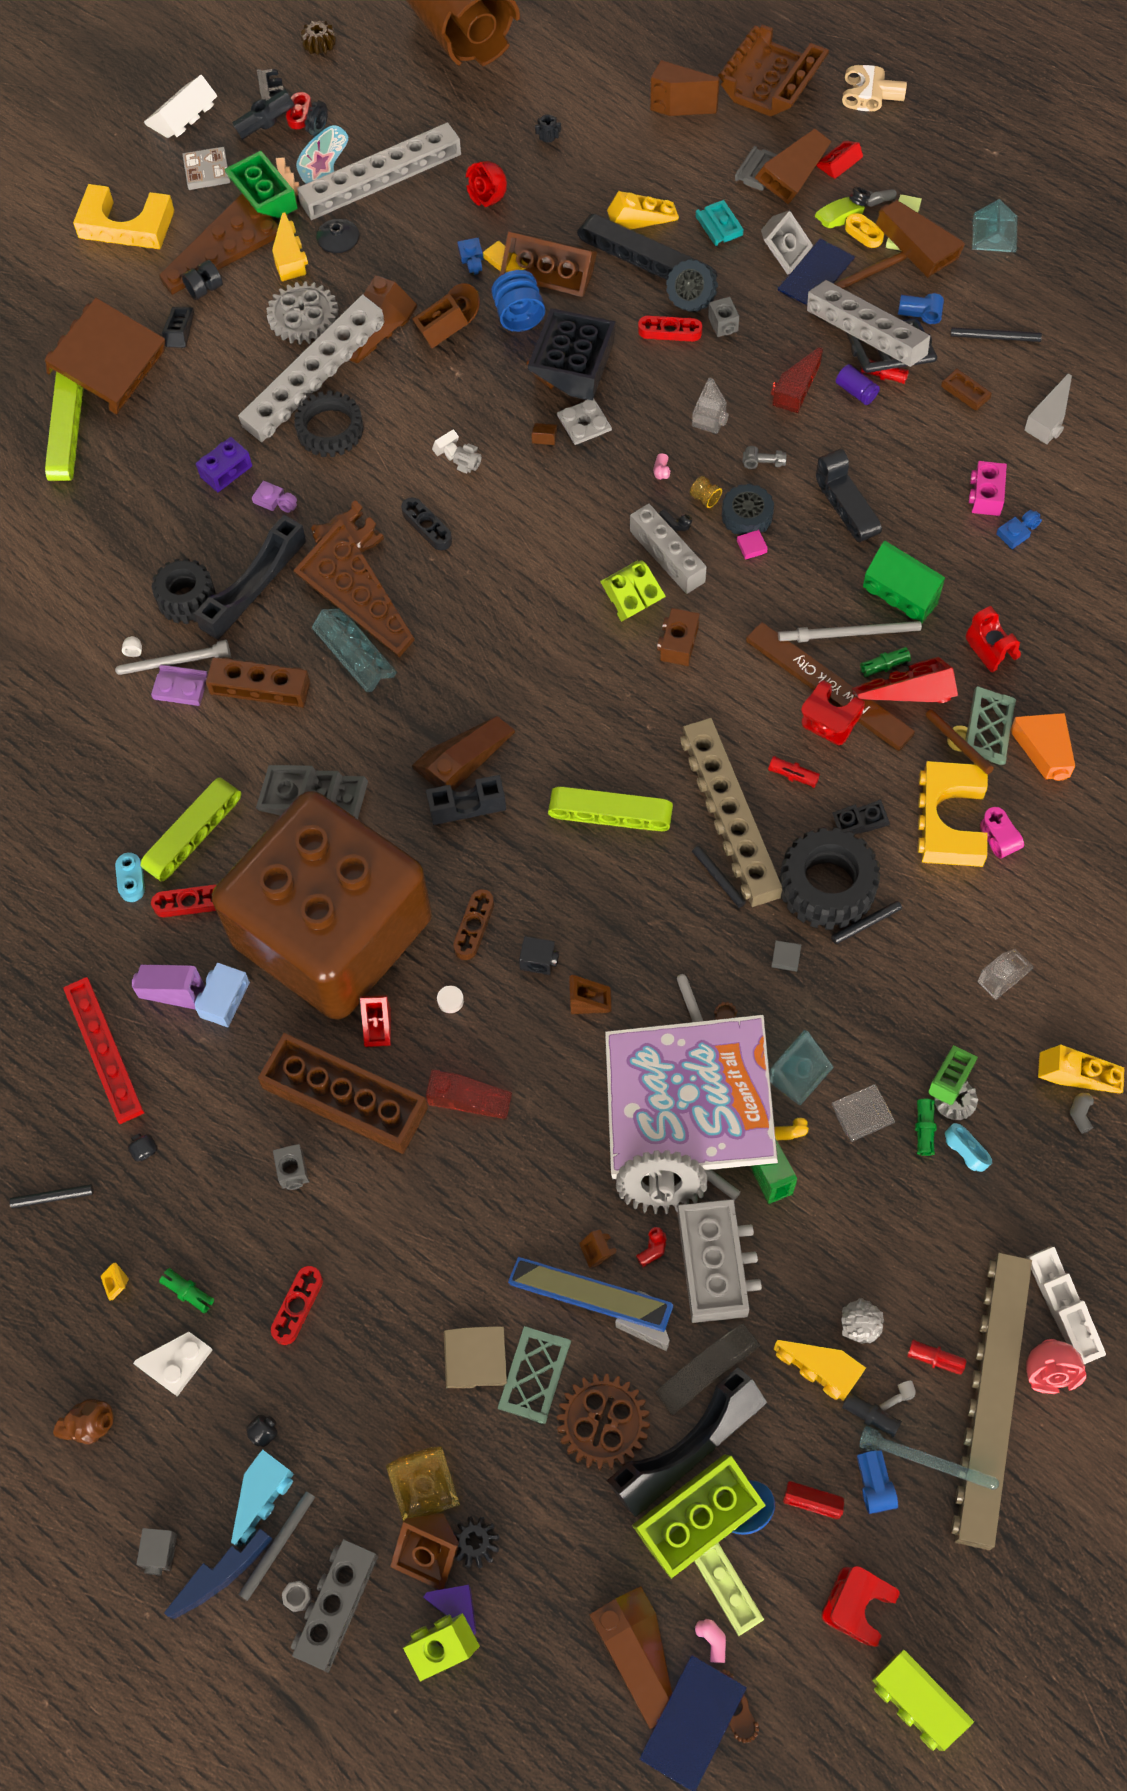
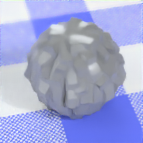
M859 1298L857 1301L850 1302L847 1306L843 1307L841 1321L843 1326L842 1335L844 1337L853 1339L861 1344H870L881 1335L884 1319L883 1312L877 1306L872 1305L870 1301Z

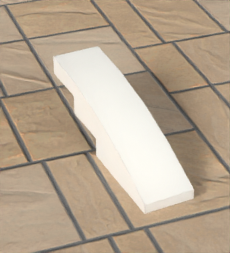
M1050 1246L1027 1256V1259L1032 1260L1031 1270L1066 1343L1072 1345L1080 1353L1084 1364L1105 1356V1350L1086 1304L1079 1299L1072 1279L1068 1273H1065L1055 1247Z

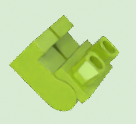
M637 560L600 581L611 602L615 604L618 610L617 615L621 622L666 597L649 567L642 560Z

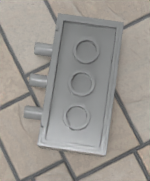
M734 1199L678 1205L677 1215L692 1323L748 1317L749 1303L746 1294L748 1291L762 1289L760 1279L745 1280L743 1264L758 1262L756 1252L741 1253L739 1237L752 1236L754 1234L752 1224L737 1226Z

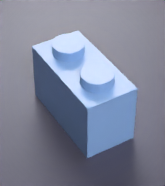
M217 963L214 970H210L207 975L203 993L200 992L195 1000V1009L199 1017L229 1027L250 983L246 972Z

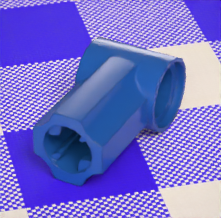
M936 293L928 294L925 298L901 295L898 315L921 317L927 324H937L942 319L944 298Z
M882 1450L857 1455L864 1485L862 1488L863 1498L868 1514L897 1509L896 1491L893 1483L889 1481Z

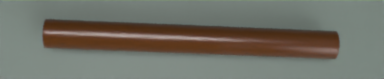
M901 251L834 284L844 289L908 257Z
M932 709L927 711L926 718L985 774H990L993 771L994 767Z

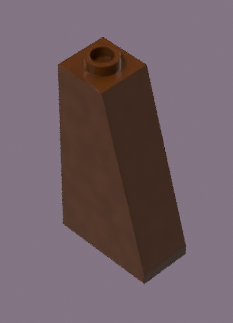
M813 129L766 162L755 176V179L789 204L832 141L818 130Z
M896 200L891 204H885L879 211L876 225L927 278L959 258L965 245L962 240L902 202Z

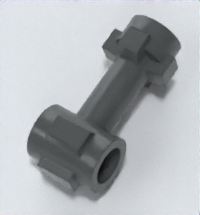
M748 446L745 452H743V463L748 469H755L758 463H775V467L786 466L787 452L776 450V454L759 453L757 447Z

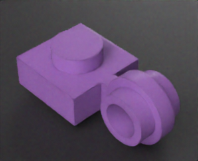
M262 481L252 496L254 504L274 511L278 505L281 510L289 513L297 506V499L291 493H285L284 495L283 488L266 481Z

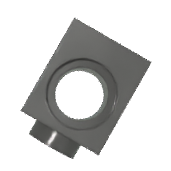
M731 297L709 302L708 318L717 337L738 332L739 314Z
M300 1144L273 1150L278 1181L282 1188L294 1190L309 1182L304 1154ZM289 1165H298L295 1172L291 1174L285 1173Z
M143 1528L136 1565L145 1568L144 1573L150 1575H162L163 1570L172 1571L178 1534L169 1530Z

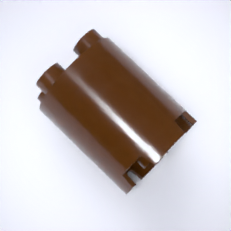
M405 0L450 58L459 66L462 63L461 61L476 60L483 67L499 58L510 46L505 36L510 29L513 18L516 21L520 20L519 8L514 0Z

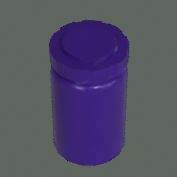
M850 364L846 365L836 378V384L864 405L870 404L880 390L876 383H873L872 380Z

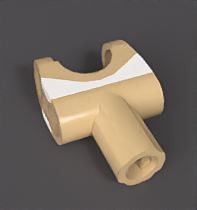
M851 66L846 70L845 80L856 88L846 90L843 93L842 102L850 109L877 111L882 106V99L904 101L907 82L884 80L885 71L878 66ZM851 73H857L860 76L852 78L849 75ZM853 96L857 100L849 101L847 97Z

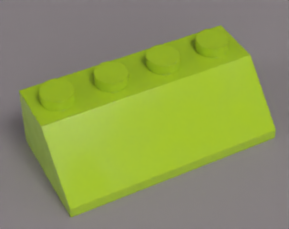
M724 1454L632 1524V1526L654 1558L672 1579L766 1505L732 1456Z

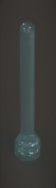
M868 1426L864 1428L859 1445L860 1449L868 1452L880 1449L993 1490L999 1487V1481L995 1477L883 1438L882 1434L878 1433L877 1429Z

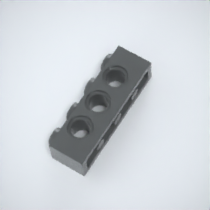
M344 1539L341 1545L335 1546L330 1557V1562L333 1564L329 1573L322 1575L317 1586V1591H320L315 1603H310L305 1613L304 1620H307L304 1630L303 1632L298 1631L293 1640L291 1649L294 1652L292 1657L329 1673L377 1562L378 1556L375 1553ZM347 1567L352 1568V1580L346 1584L340 1583V1571ZM338 1596L341 1602L340 1608L334 1613H329L326 1609L328 1599ZM320 1625H325L328 1630L326 1639L322 1642H316L313 1638L314 1630Z

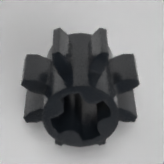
M547 114L537 119L538 124L535 125V134H539V140L552 142L559 138L561 123L557 122V117Z

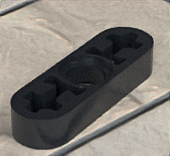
M411 497L403 501L401 505L403 517L433 548L440 551L448 549L452 544L450 530L419 499ZM425 520L433 522L432 526L424 528L420 524ZM437 535H438L440 538H444V537H445V540H442V539H438V540H437Z

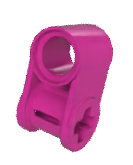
M999 807L989 808L980 823V830L987 833V841L994 854L1001 859L1024 847L1023 838L1008 818L1006 812Z

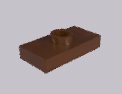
M957 368L941 384L942 388L975 411L984 405L992 395L990 391Z

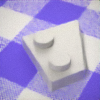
M187 1332L136 1359L133 1364L174 1395L178 1396L211 1353L212 1348L192 1333Z

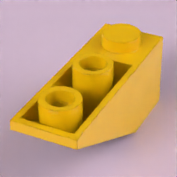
M618 191L607 209L610 221L630 230L679 219L674 202Z
M282 213L272 249L281 282L306 275L305 265H308L305 252H300L302 246L299 236H294L296 233L292 220L288 221L286 213Z
M1063 1045L1040 1052L1039 1078L1059 1085L1123 1093L1124 1067Z
M777 1340L774 1346V1350L777 1351L776 1356L788 1365L791 1363L801 1369L799 1372L804 1378L811 1382L815 1380L824 1386L823 1391L835 1400L840 1398L844 1401L866 1369L842 1350Z

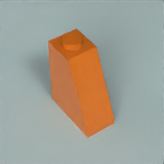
M1065 713L1015 717L1011 727V734L1043 777L1058 781L1070 778L1075 768V761Z

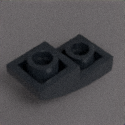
M881 799L858 808L855 804L832 812L837 828H841L840 832L846 834L847 831L859 834L890 825Z

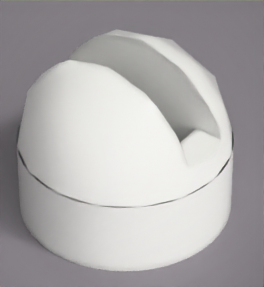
M134 636L127 637L122 644V653L128 657L141 655V641Z

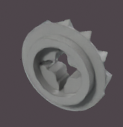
M965 1081L959 1095L964 1094L960 1101L961 1105L957 1101L953 1105H949L934 1097L936 1108L943 1116L952 1120L968 1118L977 1107L978 1098L975 1088H972L968 1081Z

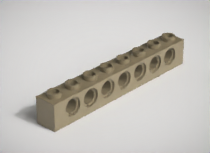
M712 718L683 726V736L680 737L682 748L684 751L688 750L690 768L693 772H697L699 790L706 794L707 799L705 802L709 813H713L715 816V829L718 835L722 834L724 838V851L727 856L731 855L733 860L732 870L736 878L740 877L742 882L741 892L744 899H749L751 907L780 899L782 885ZM699 748H706L708 750L701 751ZM708 768H714V769H716L717 771L710 772V771H708V770H706V769H708ZM716 789H723V790H725V792L719 793V792H716L715 790H716ZM732 810L734 813L727 814L724 811ZM734 831H740V832H742L743 834H742V835H735V834H733L732 832H734ZM748 852L752 854V856L745 857L741 855V853ZM758 874L761 878L754 879L750 875Z

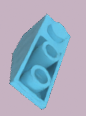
M263 1449L247 1469L243 1478L231 1540L239 1548L242 1544L247 1545L257 1531L254 1529L261 1519L265 1520L271 1514L275 1507L273 1504L279 1494L284 1495L293 1482L291 1478L294 1474Z

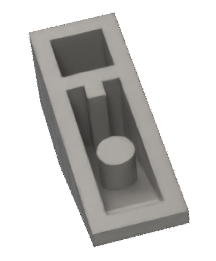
M1067 374L1028 416L1024 431L1045 444H1048L1053 437L1055 439L1058 438L1064 429L1062 423L1065 417L1072 378L1070 374Z

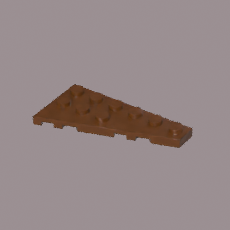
M241 194L159 275L160 279L173 295L186 288L181 274L192 268L197 270V265L206 260H210L219 270L274 241L279 226L271 216L257 212L245 196Z
M339 519L293 571L370 635L400 657L415 639L342 520Z

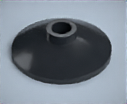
M332 219L319 227L316 234L317 243L327 252L343 253L351 250L357 244L359 230L349 220Z

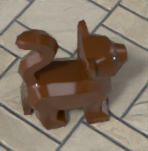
M356 500L351 503L349 511L335 515L328 523L314 524L311 527L313 538L316 544H318L335 523L341 519L361 553L376 546L384 540V536L378 530L373 531L376 523L371 517L367 518L365 525L358 529L355 522L362 517L363 513L361 511L362 506Z

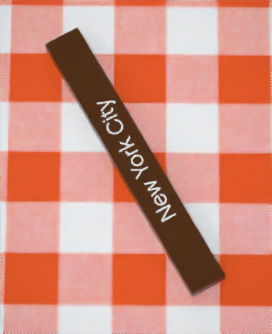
M763 622L746 637L747 643L811 689L815 690L822 680L831 683L832 692L828 701L836 707H843L852 698L856 697L852 693L853 686L790 641H779L778 633ZM862 699L865 701V707L858 723L897 751H900L914 736L915 731L874 701Z

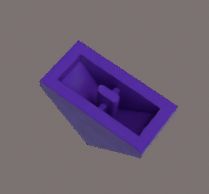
M469 1585L430 1591L424 1595L423 1598L445 1615L450 1614L454 1618L463 1613L475 1635L477 1631L471 1587Z

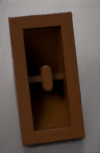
M576 975L569 976L571 1014L611 1012V990L609 986Z

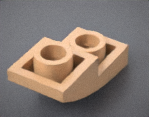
M276 158L278 172L293 188L297 204L299 182H295L294 173H291L290 166L286 167L285 158Z

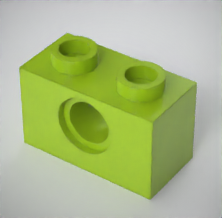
M463 1613L454 1618L448 1614L434 1623L435 1627L428 1630L426 1626H423L410 1635L412 1640L403 1649L420 1681L469 1659L480 1647ZM437 1641H439L442 1644L443 1648L439 1646Z

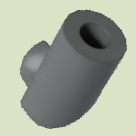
M894 189L874 193L869 191L871 197L867 199V206L873 207L883 202L895 200L897 193Z

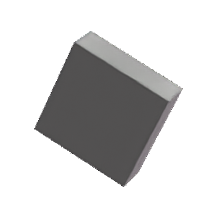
M776 941L771 967L797 972L801 944Z

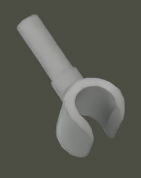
M906 1381L898 1384L900 1394L879 1405L881 1410L885 1411L898 1402L913 1399L916 1394L913 1382Z

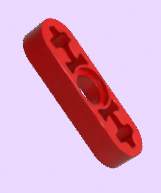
M644 316L638 321V334L645 339L693 342L699 340L702 336V323L695 318ZM666 326H674L676 329L669 332L664 328Z
M217 885L158 892L152 897L151 906L159 917L216 911L211 898L213 890ZM200 895H203L204 904L201 902ZM187 896H194L196 901L192 906L187 907L182 905L183 899ZM175 898H176L178 907H175V905H174V904H175V900H174ZM166 900L168 904L165 905V908L161 909L162 901Z
M306 1266L297 1273L271 1326V1335L277 1343L288 1345L297 1338L323 1284L322 1275L317 1268ZM311 1274H314L313 1277L316 1280L315 1284L310 1283L308 1285L306 1292L310 1294V1296L307 1297L304 1293L297 1291V1289L299 1288L301 1291H303L306 1286V1283L303 1280V1278L305 1276L310 1277ZM295 1298H301L305 1302L303 1310L298 1313L290 1311L289 1308L291 1301ZM287 1313L291 1318L298 1320L296 1323L293 1320L290 1321L288 1325L291 1331L290 1335L284 1334L281 1338L278 1328L286 1326L288 1319L284 1315Z

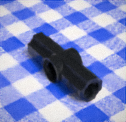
M284 89L267 101L261 99L254 102L251 106V111L232 123L243 140L260 128L269 129L274 126L276 118L295 107V104L286 89Z

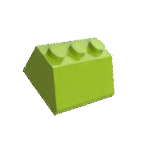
M905 1650L896 1653L872 1680L876 1684L875 1692L886 1703L891 1700L899 1708L897 1715L909 1727L914 1724L922 1732L920 1739L932 1751L936 1748L939 1751H945L974 1723L964 1710Z

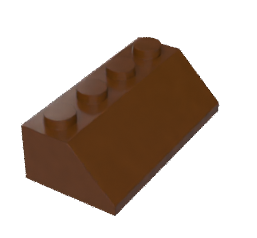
M508 232L500 276L506 273V268L512 254L515 253L517 255V264L521 268H525V271L532 273L536 279L537 286L583 297L593 274L597 252L518 232ZM522 260L525 261L528 265L525 266L522 263Z

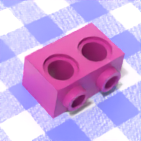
M978 461L977 468L972 470L970 484H974V489H970L969 503H973L972 513L1000 516L1005 498L1007 464Z

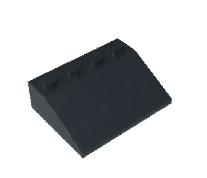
M550 308L528 363V370L570 396L593 401L614 344L616 321Z

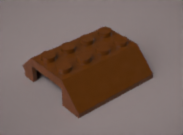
M763 24L760 28L754 25L718 76L722 81L720 85L734 103L771 117L792 107L829 54V50L810 43L802 54L773 43V28Z

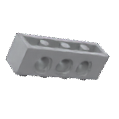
M649 503L630 515V532L686 594L705 583L706 565Z

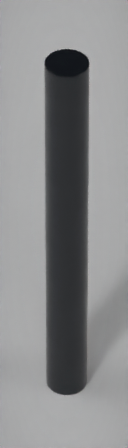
M951 327L950 337L1041 342L1042 333Z

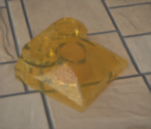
M442 1446L430 1447L400 1457L386 1465L403 1521L405 1518L427 1516L460 1505Z

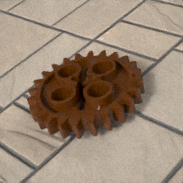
M607 1373L603 1381H599L597 1375L594 1374L593 1383L590 1384L587 1379L582 1378V1388L573 1384L572 1388L575 1394H564L569 1403L559 1404V1408L565 1412V1414L557 1415V1420L564 1423V1425L557 1428L558 1433H566L561 1439V1444L570 1443L571 1445L568 1447L567 1453L578 1452L576 1462L578 1463L583 1458H586L587 1468L592 1465L593 1461L597 1462V1467L600 1471L603 1463H608L610 1470H613L614 1461L616 1460L621 1466H624V1456H628L633 1460L635 1456L632 1449L642 1450V1445L638 1440H647L648 1435L641 1431V1429L650 1428V1423L642 1421L643 1418L649 1416V1411L640 1410L646 1401L645 1399L636 1400L639 1394L638 1389L629 1392V1381L623 1386L619 1385L620 1376H617L613 1382H609ZM594 1396L599 1397L603 1402L602 1406L596 1410L590 1409L586 1404L588 1399ZM612 1397L614 1400L608 1413L610 1425H604L598 1446H593V1441L599 1429V1421L596 1419L603 1418L607 1401ZM619 1406H624L629 1410L630 1414L626 1419L621 1420L614 1416V1410ZM581 1424H588L593 1428V1432L589 1437L578 1435L577 1429ZM608 1434H616L620 1438V1443L616 1447H608L604 1443V1438Z

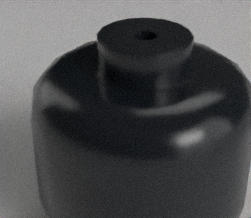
M139 1133L131 1138L133 1142L128 1145V1151L137 1162H142L152 1156L158 1149L154 1139L149 1134L142 1136Z
M257 1415L247 1426L248 1438L257 1446H267L277 1436L278 1431L274 1427L276 1421L271 1416L266 1418L264 1415Z

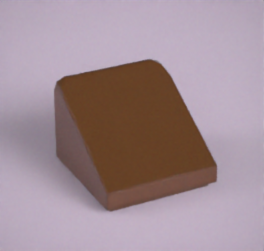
M535 423L532 429V443L555 445L557 425Z

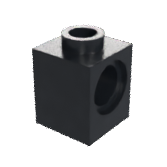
M524 936L519 958L520 970L551 975L552 966L557 967L559 951H555V941Z

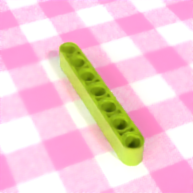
M56 372L45 472L48 481H72L83 387Z

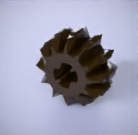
M319 19L317 22L310 21V25H304V29L301 30L302 45L310 54H326L327 50H333L336 37L332 25H328L327 21L320 22Z

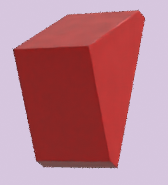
M387 995L360 997L364 1047L391 1046V1008Z

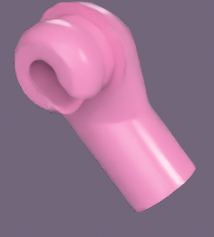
M660 453L657 455L653 468L655 477L660 480L663 478L667 479L670 476V468L666 466L668 462L666 454Z
M710 1619L698 1621L695 1626L697 1636L704 1637L711 1644L710 1662L725 1663V1634Z

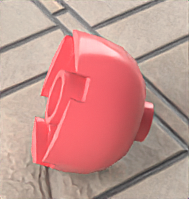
M1048 1339L1036 1346L1028 1355L1026 1361L1027 1377L1035 1391L1056 1394L1060 1393L1058 1388L1068 1386L1070 1391L1083 1384L1086 1379L1083 1359L1080 1353L1068 1343Z

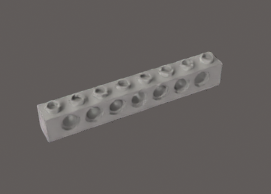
M447 122L298 187L300 204L311 220L316 219L461 155L460 138Z
M362 294L238 415L242 427L260 442L271 437L276 428L282 422H286L299 405L303 406L302 401L307 399L313 392L318 391L322 383L336 373L338 367L347 362L359 347L364 346L374 332L382 328L384 323L382 309Z

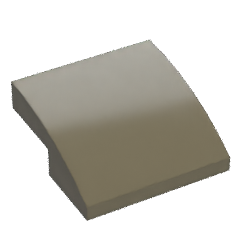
M474 1327L444 1331L446 1388H474L476 1386H504L507 1384L504 1327Z

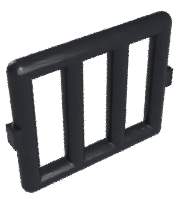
M917 318L902 320L925 332ZM846 332L852 345L851 353L853 357L857 356L864 372L869 373L908 366L897 359H892L891 356L878 349L877 351L882 361L870 363L859 339ZM931 336L928 355L914 365L932 363L937 360V354L931 345Z

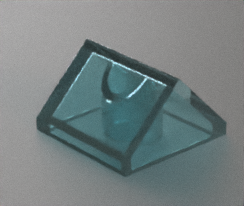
M1000 199L974 213L973 250L1016 252L1017 215Z
M804 1030L770 1068V1083L796 1104L801 1105L834 1067L810 1033Z

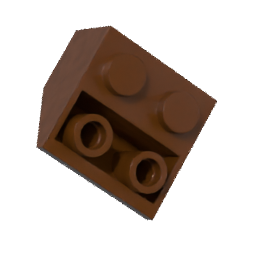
M447 293L411 318L431 348H434L468 324L460 307L450 293Z

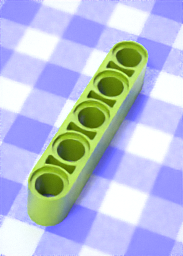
M222 778L215 779L144 855L141 860V867L159 881L167 880L238 803L241 791Z
M555 787L551 791L548 814L553 818L652 831H667L670 828L673 804L668 800L660 798Z

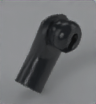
M666 509L659 513L674 531H686L691 527L692 518L687 514L681 515L679 519L674 518Z

